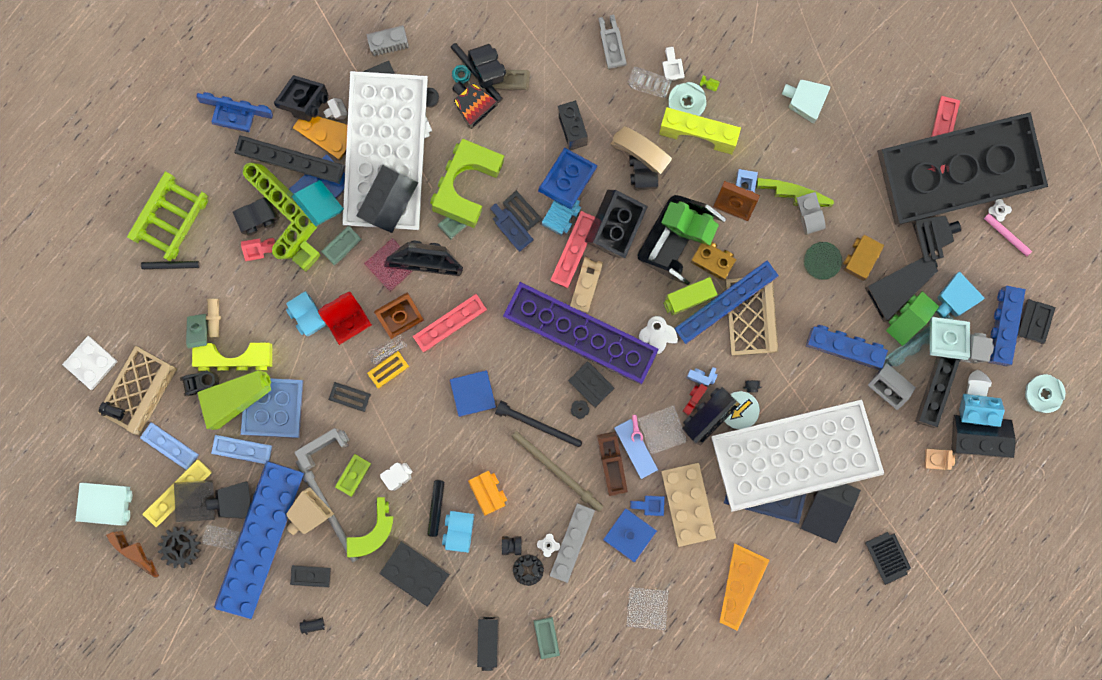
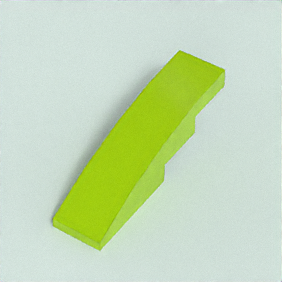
M763 178L756 180V189L775 190L774 197L793 198V206H798L797 197L816 192L803 186L780 180ZM816 192L820 207H832L834 205V200Z

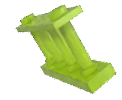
M165 171L127 238L136 243L142 240L166 252L163 258L171 261L177 257L180 251L178 248L200 210L206 207L208 195L201 191L200 195L196 196L178 186L174 181L176 178ZM172 190L192 201L194 205L188 213L166 201L165 196L168 191ZM163 207L185 219L180 229L156 217L155 213L158 208ZM153 223L173 234L175 238L169 246L147 234L146 229L148 225Z

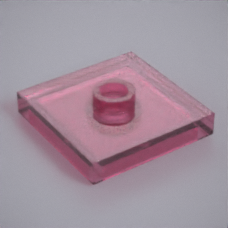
M393 238L364 263L390 292L413 272V270L384 267L386 258L400 248Z

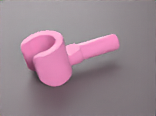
M632 415L633 433L631 434V439L634 442V435L640 434L642 441L643 435L639 431L637 415Z

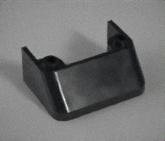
M674 195L665 204L641 246L637 257L639 261L666 277L689 285L690 282L681 276L683 265L677 261L689 239L679 237L661 223L670 202L676 204L679 202L689 205V209L698 212L699 215L706 213L722 222H725L726 218L708 204Z

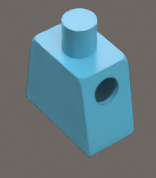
M958 272L938 295L937 298L942 305L939 306L936 313L941 318H945L950 312L953 316L957 317L985 298L961 272Z

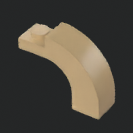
M625 126L614 135L611 142L615 149L633 155L651 171L659 174L663 172L672 160L668 154L653 142Z

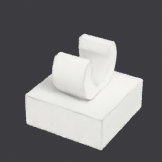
M333 98L327 101L330 108L323 111L326 118L345 119L348 117V112L341 99Z

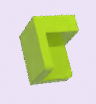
M304 240L300 245L301 249L292 260L307 272L321 254Z

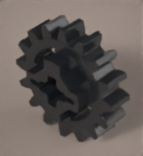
M184 526L180 528V531L178 527H173V532L169 529L166 530L167 536L161 535L164 541L158 543L159 546H162L158 553H163L164 555L161 560H168L167 566L173 563V568H178L179 564L181 568H185L186 563L188 565L193 564L191 559H198L195 553L201 552L197 548V545L201 544V542L195 541L198 535H191L192 529L186 532ZM181 535L186 536L190 541L187 542ZM172 538L170 546H167L169 540ZM183 545L182 549L176 550V546ZM192 548L190 555L187 557L186 553ZM169 553L174 554L177 560L173 559Z

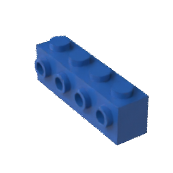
M1005 286L999 290L997 301H999L998 308H996L994 313L995 325L990 335V338L993 339L994 350L992 355H990V362L988 363L1002 366L1012 365L1026 289Z
M823 325L811 328L806 347L877 370L883 368L888 350L883 349V345L874 342L871 345L865 343V339L855 336L852 339L846 337L847 334L841 331L830 332L828 331L829 328Z

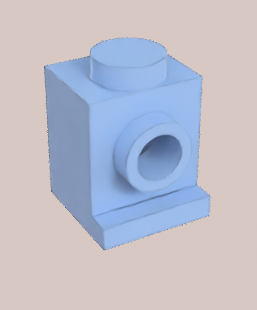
M739 169L735 185L741 187V184L746 183L748 185L746 190L755 192L758 172Z

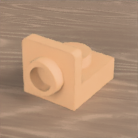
M925 449L924 468L951 470L952 466L955 465V455H952V450Z

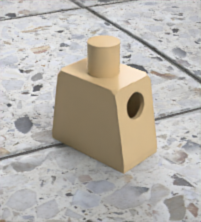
M309 487L300 493L286 515L291 522L286 528L293 535L299 530L306 534L332 517L334 513Z

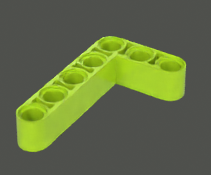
M247 163L243 168L244 177L291 221V224L272 247V253L275 258L291 259L300 250V245L303 241H307L317 226L315 227L292 198L293 193L264 165ZM254 168H256V174H255V176H254V174H253ZM267 181H269V187H268V188L266 187V182H267ZM280 193H282V199H281V201H280V199H279ZM293 205L295 206V212H294V213L292 212V207H293ZM306 218H308L309 221L307 226L305 224ZM295 232L297 233V239H296V240L294 239V233H295ZM283 247L286 249L285 254L282 252Z

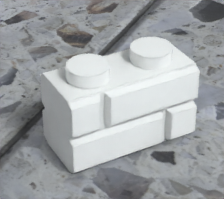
M395 463L390 467V470L387 469L380 474V478L389 490L395 491L402 484L412 479L411 473L413 471L407 463Z

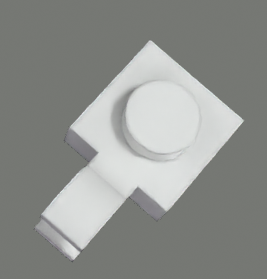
M674 47L666 48L667 61L662 62L665 82L684 79L682 60L675 59Z

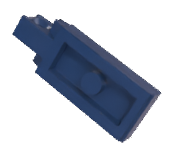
M496 203L490 208L495 215L493 220L496 226L518 252H521L534 241L510 211L506 208L502 211Z

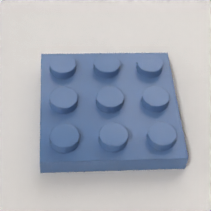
M270 378L271 391L242 412L241 435L300 438L303 380Z

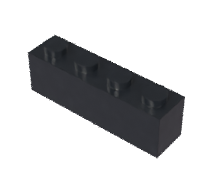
M936 357L915 422L931 428L938 427L960 359Z

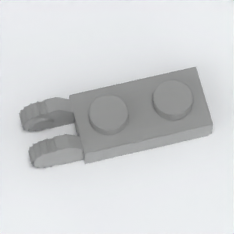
M610 15L609 20L612 29L608 30L605 29L603 17L598 18L601 30L600 36L608 69L627 65L619 27L617 28L614 15Z

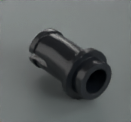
M102 402L98 410L101 416L107 415L118 421H121L125 415L124 409L110 405V402Z
M323 617L309 621L304 619L303 622H300L301 634L305 633L308 635L309 632L325 630Z

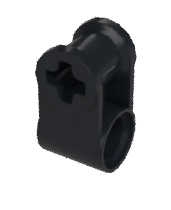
M210 371L180 377V381H183L185 389L184 397L196 395L199 391L219 385L218 375ZM208 375H211L213 380L210 385L205 383V378Z

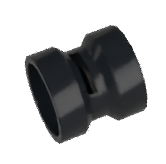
M502 536V555H509L510 553L521 555L522 536H515L514 538Z

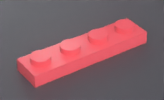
M944 96L940 97L931 137L953 132L960 100ZM942 165L940 168L942 173H944L945 165Z
M583 211L580 212L552 275L551 282L568 289L588 244L585 242V239L595 219L594 216Z
M475 294L415 334L413 338L424 353L487 311L478 295Z

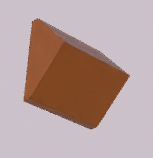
M408 292L374 311L390 339L424 321Z

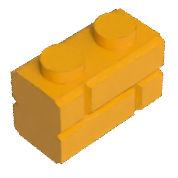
M487 471L468 480L484 516L506 506L505 501H507L503 490L499 491L496 486L499 481L495 473L491 474L490 471Z

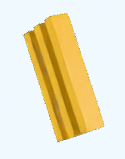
M397 351L367 374L379 389L409 368V365L399 351ZM397 357L399 358V360H398L397 362H395L394 364H392L390 367H388L387 369H385L383 372H381L380 374H378L376 377L373 376V374H374L375 372H377L378 370H380L382 367H384L385 365H387L389 362H391L392 360H394V359L397 358ZM401 363L403 364L401 368H399L394 373H392L387 378L378 383L377 380H379L381 377L389 373L391 370L396 368Z

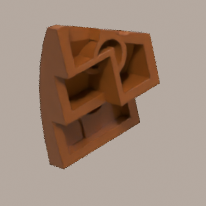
M123 531L111 532L106 535L109 542L119 553L152 577L156 578L159 576L153 560H147L140 543H134L129 546Z

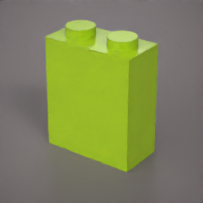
M711 277L668 294L663 304L666 312H670L673 316L714 299L718 294Z

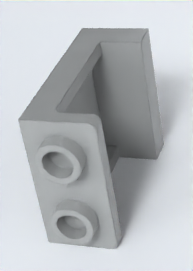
M334 428L294 453L304 469H311L316 466L311 458L312 454L336 440L341 447L346 448L349 446L347 443L349 438L345 431Z

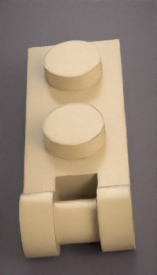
M588 257L584 258L571 301V307L585 313L589 312L603 265L602 261L595 262ZM587 269H595L594 275L586 273Z

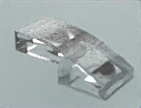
M206 524L202 543L234 551L240 532Z

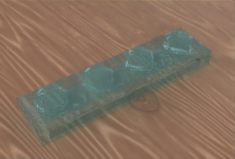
M947 315V316L944 318V319H952V320H954V319L952 318V316H950V315ZM930 326L909 340L904 346L889 354L885 358V362L890 366H899L905 361V357L921 350L920 347L925 343L930 344Z

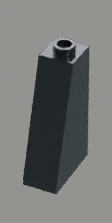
M922 257L865 288L883 322L891 318L938 272L936 260L924 262Z

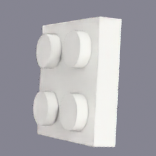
M87 336L62 365L90 390H93L118 361L90 336Z

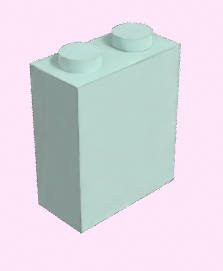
M80 483L76 521L126 525L130 520V510H128L129 502L132 501L130 487Z

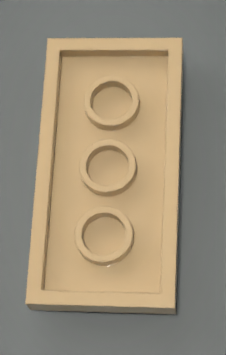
M699 463L661 471L678 547L716 539Z

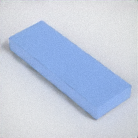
M632 419L616 426L614 429L640 478L642 479L657 471L658 469L643 440L641 441L640 435H634V442L631 439V434L633 433Z
M150 422L140 439L186 470L199 456L198 453L152 422Z
M215 435L211 454L265 464L266 460L270 461L272 446Z

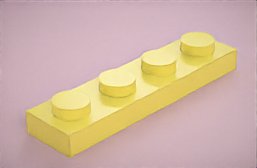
M197 459L142 515L157 527L212 471Z

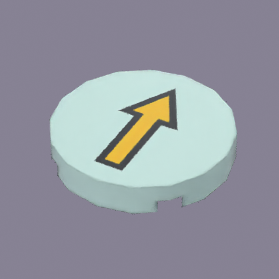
M743 391L732 393L731 395L741 405L725 420V423L734 429H743L754 425L760 412L759 404L755 397Z

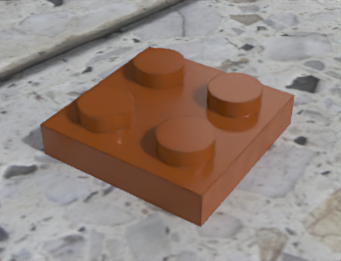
M724 181L713 207L749 221L760 195Z

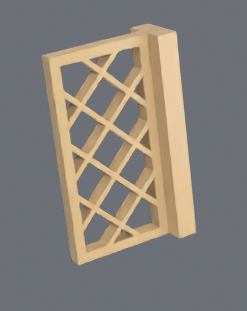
M742 278L726 279L727 289L731 287L730 283H737ZM772 281L758 291L757 294H754V297L748 304L742 303L746 307L739 315L733 310L728 313L732 356L778 353ZM756 298L763 305V308L758 313L749 307ZM747 308L756 315L749 324L741 318V315ZM757 317L764 322V327L760 332L751 326ZM738 319L747 325L740 334L734 330V324ZM749 327L757 333L751 342L742 337ZM763 331H765V337L761 335ZM734 332L738 335L736 339L734 337ZM760 336L765 340L766 349H757L752 344ZM739 338H742L749 344L743 351L735 350V343Z
M135 346L104 401L105 403L110 402V404L115 403V407L120 408L118 402L127 399L129 409L125 410L124 413L130 412L131 420L127 425L123 423V419L118 421L107 415L104 417L122 426L127 431L140 436L177 368ZM138 352L143 354L145 362L136 365L135 358ZM155 362L161 364L158 372L152 374L150 364ZM146 366L148 375L139 378L137 368ZM134 370L136 379L127 382L125 375L128 371ZM149 378L151 385L148 389L142 391L140 381ZM137 382L139 392L130 394L128 385ZM124 386L126 396L117 398L116 391ZM140 395L141 402L139 406L133 407L131 398Z

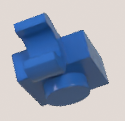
M644 496V502L630 501V509H644V515L664 516L665 497Z

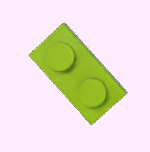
M354 454L335 488L352 497L372 463Z

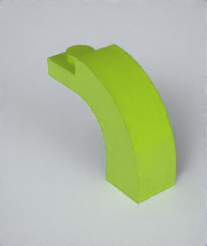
M385 497L376 498L377 522L372 532L363 537L346 538L347 558L368 555L377 550L388 538L393 524V516L385 517V513H389V502H385Z

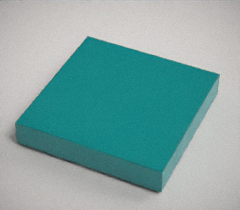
M321 180L294 193L292 196L315 227L344 210Z

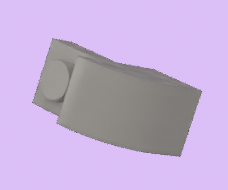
M816 192L797 197L796 200L801 213L800 219L805 235L825 229L824 215L820 209Z

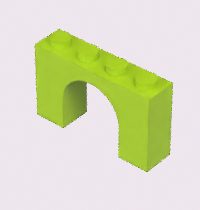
M462 138L460 144L457 143L453 150L455 156L453 160L448 161L445 168L447 173L445 177L442 176L438 183L440 189L437 194H433L430 204H432L433 212L475 228L482 212V206L459 196L453 187L454 180L460 173L466 170H477L497 178L504 163V155Z

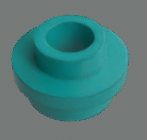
M458 65L452 71V78L456 83L459 81L462 84L467 83L471 77V72L465 65ZM460 72L465 73L463 78L458 77Z

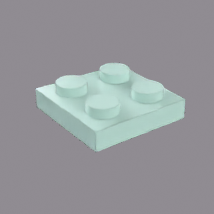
M932 317L930 319V355L968 360L970 358V322Z

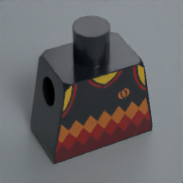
M459 81L452 88L458 95L454 99V104L471 129L498 106L497 101L474 83L466 88Z

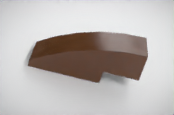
M616 431L597 435L609 496L627 493L628 490Z

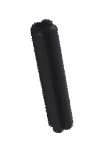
M435 480L433 485L427 535L430 537L438 536L445 483L443 480Z

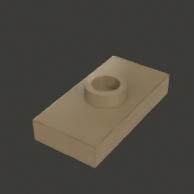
M506 70L503 82L492 86L497 90H528L530 71Z

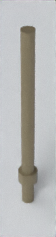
M516 431L512 435V438L581 496L580 499L583 502H588L600 512L604 506L592 497L593 494L590 491L584 490L520 433Z

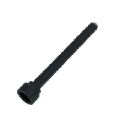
M501 400L495 414L500 417L502 415L505 417L506 415L576 447L582 445L581 440L510 409L511 406H508L507 402Z

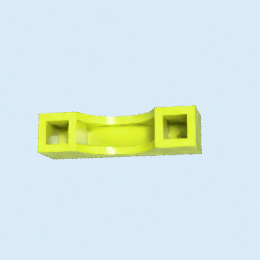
M207 343L206 346L192 348V367L198 368V371H210V368H217V371H229V367H236V371H248V367H255L257 371H266L267 367H272V344L250 343L248 349L241 356L225 358L219 353L215 344Z

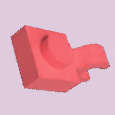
M260 238L242 241L241 248L245 261L264 258V253H272V247L276 243L275 239L269 238L261 243Z

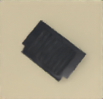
M886 532L865 542L884 585L908 575L907 570L911 569L895 533L889 535Z

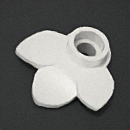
M661 316L650 318L647 326L639 334V340L659 349L657 354H660L665 349L667 342L677 343L678 339L675 329L667 325L665 319ZM655 323H659L661 327L659 329H655L653 325Z

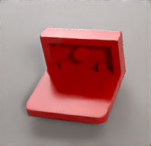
M351 292L340 295L337 299L329 304H325L318 310V314L329 327L339 345L372 326L364 310Z

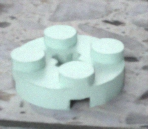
M686 82L676 85L669 95L668 107L697 116H701L705 110V93L695 83ZM690 97V102L693 104L685 106L682 99Z
M1048 374L1036 376L1026 385V401L1032 410L1036 412L1050 413L1058 410L1066 396L1062 382ZM1044 388L1045 391L1050 392V395L1047 396L1048 399L1041 397L1040 393H1042Z

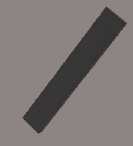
M239 135L234 152L237 155L340 184L345 165L241 135Z

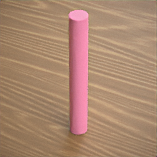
M988 213L984 217L992 227L1026 257L1032 252L991 214Z

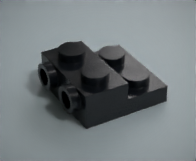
M293 75L274 101V105L276 108L292 112L295 118L310 122L312 117L316 118L318 116L319 107L322 103L325 104L328 101L329 95L324 84Z

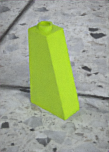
M255 371L197 392L206 428L212 430L221 428L270 392L271 379L267 372Z

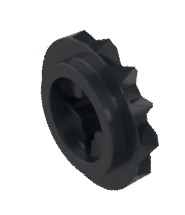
M523 555L513 565V575L517 582L522 585H534L543 576V564L534 555ZM522 564L527 567L535 564L532 568L535 576L527 574L523 577L522 575L525 570Z

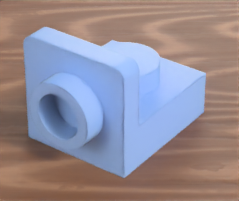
M713 367L708 377L704 376L705 372L695 368L694 371H689L686 378L708 387L709 384H714L718 374L715 373L716 368Z

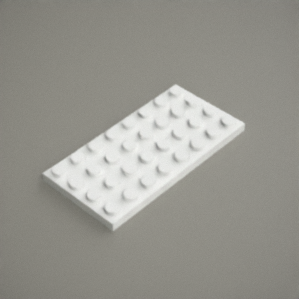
M350 71L343 225L376 227L356 215L382 165L385 164L419 182L395 227L396 229L419 230L428 76Z
M862 400L711 437L731 512L884 474Z

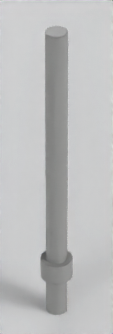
M299 460L296 461L300 471L304 473L302 477L304 482L308 483L309 487L331 510L314 480L313 472L309 471V469H304ZM333 515L328 520L347 552V536L335 515ZM352 557V558H350V559H351V561H352V563H353L354 561L358 560L359 558H358V557Z

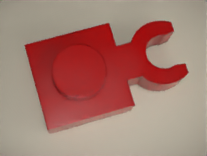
M701 383L699 387L694 386L689 394L692 397L682 412L688 416L707 390L705 385Z

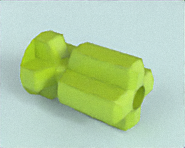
M703 75L699 86L706 84L707 89L716 91L720 82L712 78L706 80V76Z

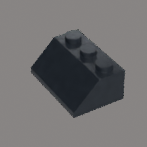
M385 164L382 165L356 216L376 227L393 233L419 182Z
M723 387L721 389L716 388L710 394L711 399L707 403L702 402L696 409L698 412L693 417L690 415L683 422V431L695 444L701 446L741 405Z
M960 415L953 416L951 450L954 454L1014 458L1016 438L1012 420L1002 419L1001 427L966 423L961 421Z

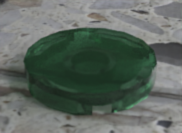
M828 242L813 244L804 256L806 272L818 280H827L834 277L842 266V256L839 249Z

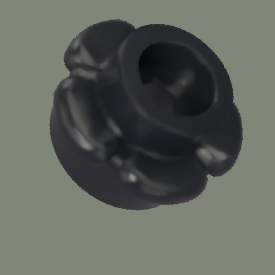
M746 380L743 388L747 389V392H758V389L762 388V386H760V380Z
M584 400L574 401L571 414L578 419H583L590 411L587 402Z

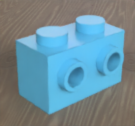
M963 394L959 408L962 422L1001 427L1005 411L1001 398Z

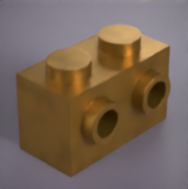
M863 235L861 238L857 237L852 245V248H854L852 255L848 254L843 262L846 265L843 270L862 281L866 280L884 245L866 235Z
M711 242L710 246L701 243L690 263L724 281L736 259L733 258L734 254L727 250L721 251L717 249V245Z

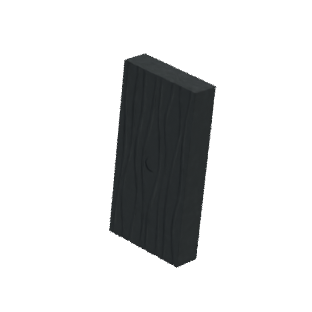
M1031 112L877 150L895 225L1048 187ZM942 165H945L944 173L940 170Z

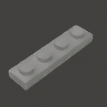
M577 503L550 573L551 577L568 583L595 510Z

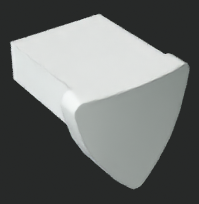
M976 370L968 378L965 394L987 396L992 382L986 374Z

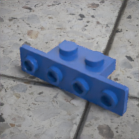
M203 92V94L197 93L196 96L200 103L216 106L211 121L214 125L250 132L254 115L270 119L273 117L272 111L265 105L253 106L247 101L236 102L225 96L218 98L207 92Z

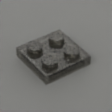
M213 480L174 483L176 522L215 520V510L206 511L205 499L214 498Z

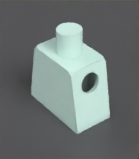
M800 80L797 88L786 84L782 95L791 98L788 106L791 110L811 123H815L830 90V86Z

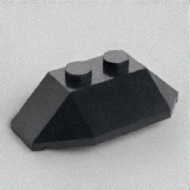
M416 240L405 243L389 255L384 264V267L452 276H460L463 271V267L446 247L438 243L422 244L421 241Z

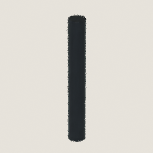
M199 261L141 262L142 270L200 267Z

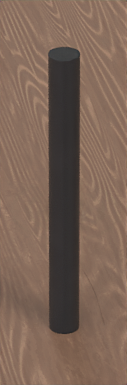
M457 43L452 44L450 48L476 77L469 63L468 56ZM492 85L485 87L486 91L497 103L503 100Z

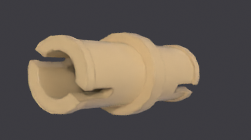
M207 299V337H220L219 320H221V316H219V299Z

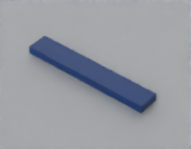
M768 260L675 327V331L683 342L687 344L775 280L779 275Z

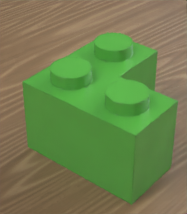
M670 202L661 222L679 237L709 246L719 226L713 220V216L706 213L699 215L698 212L689 209V205L683 202L678 204Z
M923 291L918 296L914 294L901 308V314L899 316L895 314L888 321L890 326L886 331L904 346L928 323L939 306Z

